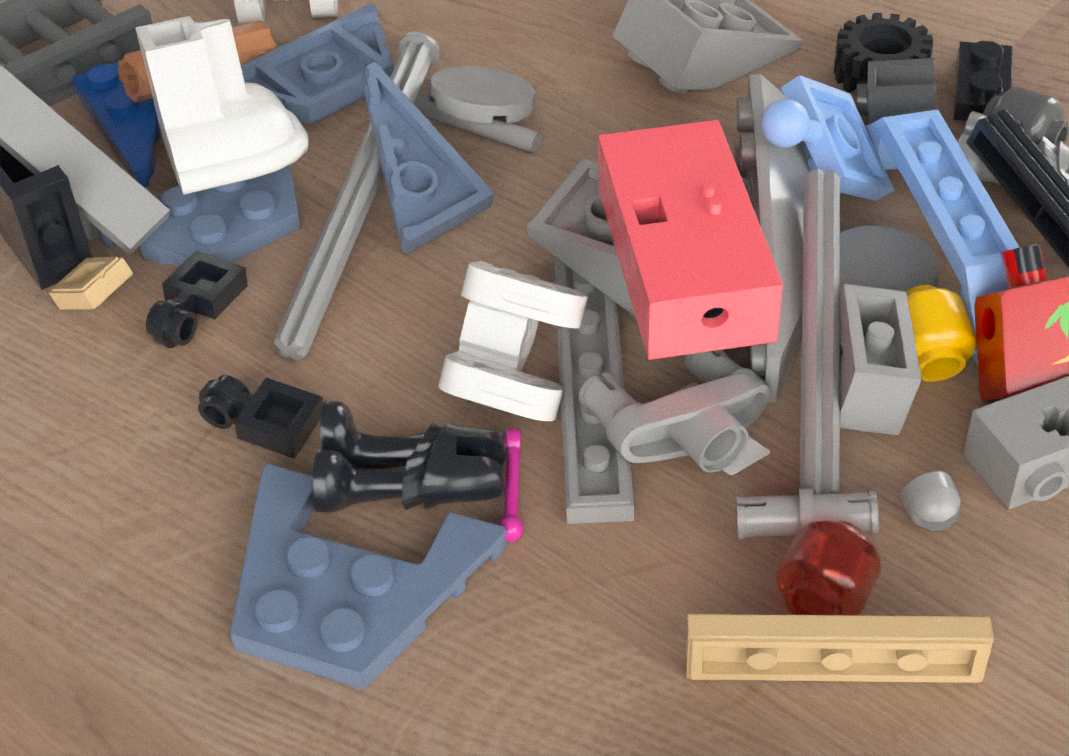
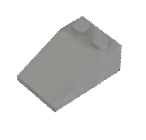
M628 0L613 33V37L629 50L627 54L633 61L650 67L660 76L659 82L664 87L682 94L687 93L688 90L711 91L798 51L803 43L801 38L750 0Z
M583 158L527 225V236L635 316L598 192V162Z

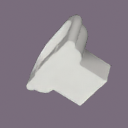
M190 16L135 28L154 99L163 143L183 195L276 172L295 163L307 152L309 136L296 115L287 110L271 90L257 83L244 82L230 19L197 23Z

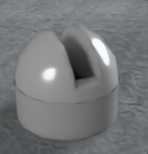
M935 471L920 475L910 481L901 491L900 500L909 518L919 528L930 532L946 530L955 524L960 514V494L951 476L946 472Z

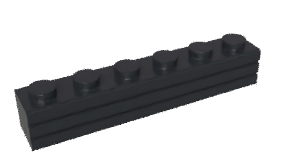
M1006 109L978 120L966 143L1069 268V184L1067 179L1054 168L1046 158L1044 151L1034 144L1024 132L1021 123L1014 120Z

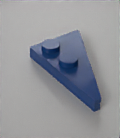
M118 62L97 65L86 73L72 77L78 97L130 176L144 188L150 186L149 180L154 175L156 164L153 151L155 140L160 139L161 133L154 99L150 98L134 102L126 95L123 83L119 78Z

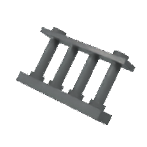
M7 0L0 3V61L5 64L3 67L50 107L77 94L72 77L86 73L97 65L112 64L123 60L125 54L140 51L135 28L153 24L151 14L147 9L138 4L119 14L113 15L102 6L101 0ZM84 19L93 24L73 35L63 30ZM42 38L50 44L29 55H25L19 50Z

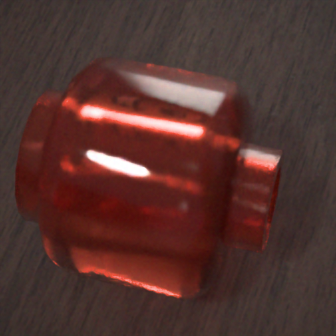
M832 520L812 521L798 530L776 575L778 590L793 615L859 616L881 572L880 555L871 540L853 524Z

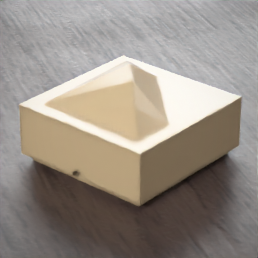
M123 257L86 258L58 282L49 294L60 310L95 309L97 306H101L119 286L132 276L133 272Z

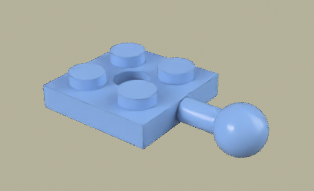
M800 75L780 87L785 99L772 102L765 109L761 118L762 133L771 144L781 148H788L799 144L801 141L805 142L811 155L808 158L810 170L819 168L822 171L833 170L840 178V193L877 201L894 191L850 93Z

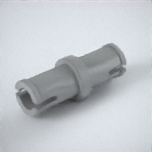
M812 487L798 488V495L748 497L736 495L738 540L754 537L800 536L801 543L815 542V535H878L879 532L876 490L857 493L813 494Z

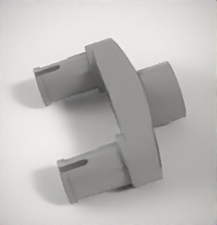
M723 350L687 354L685 358L686 370L693 374L702 384L644 404L641 402L637 403L617 383L615 377L611 373L606 372L601 373V379L595 375L585 381L579 392V401L603 424V427L606 429L607 439L625 460L632 463H648L689 455L703 471L714 473L729 467L745 450L748 442V432L745 428L755 422L762 414L770 398V388L751 369L741 368Z

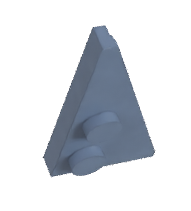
M375 61L366 65L365 74L362 75L361 81L400 248L407 255L490 208L494 193Z

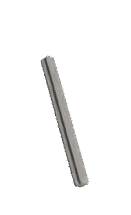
M818 168L808 173V179L804 183L800 488L812 487L813 494L840 493V178L833 170L822 171Z

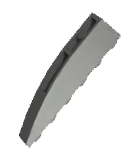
M749 74L748 97L737 98V132L745 133H740V143H735L734 160L741 177H744L742 181L783 282L777 342L749 346V369L761 377L769 386L770 398L768 403H776L796 361L802 343L804 183L808 179V173L811 171L808 165V158L811 155L806 143L803 141L793 147L781 148L771 144L764 137L761 130V118L765 109L772 102L785 99L780 90L761 74Z

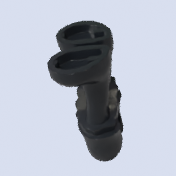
M323 402L320 431L321 449L316 450L313 467L315 512L332 513L358 503L402 497V504L405 510L422 503H424L425 509H429L439 504L487 501L502 496L505 472L501 465L505 462L506 440L503 433L490 429L463 427L446 422L443 427L432 423L426 432L409 436H375L361 433L356 429L351 411L343 402ZM405 467V468H399V469H385V468Z

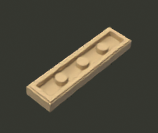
M688 614L686 679L980 683L984 678L994 635L990 617Z

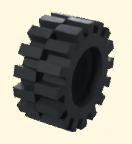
M873 13L870 20L865 15L857 16L856 23L849 20L844 24V29L840 28L838 32L834 64L835 80L838 84L844 83L843 89L850 93L857 89V84L868 83V61L931 58L933 49L932 34L927 35L928 29L924 25L915 27L916 20L908 17L904 22L899 21V14L891 13L890 19H885L882 17V13Z

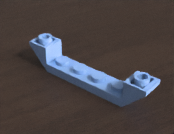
M939 110L883 117L865 127L885 170L899 169L961 284L960 297L966 303L976 335L974 308L976 297L1009 290L1001 252L1020 247ZM976 342V350H975L974 354L972 355V357H973V359L975 360L976 364H978V359H977V342Z

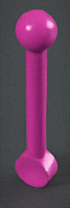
M507 428L504 518L498 524L506 527L507 542L517 541L522 537L524 531L523 523L518 518L521 454L520 428Z

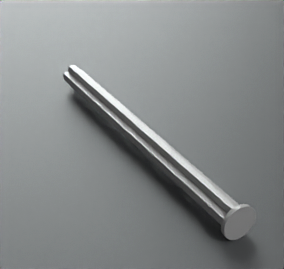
M410 32L402 37L399 43L400 57L390 77L413 104L428 69L437 63L440 56V49L436 41L429 35L421 32ZM371 122L275 335L274 344L277 346L276 352L284 359L291 357L299 361L308 354L383 177Z

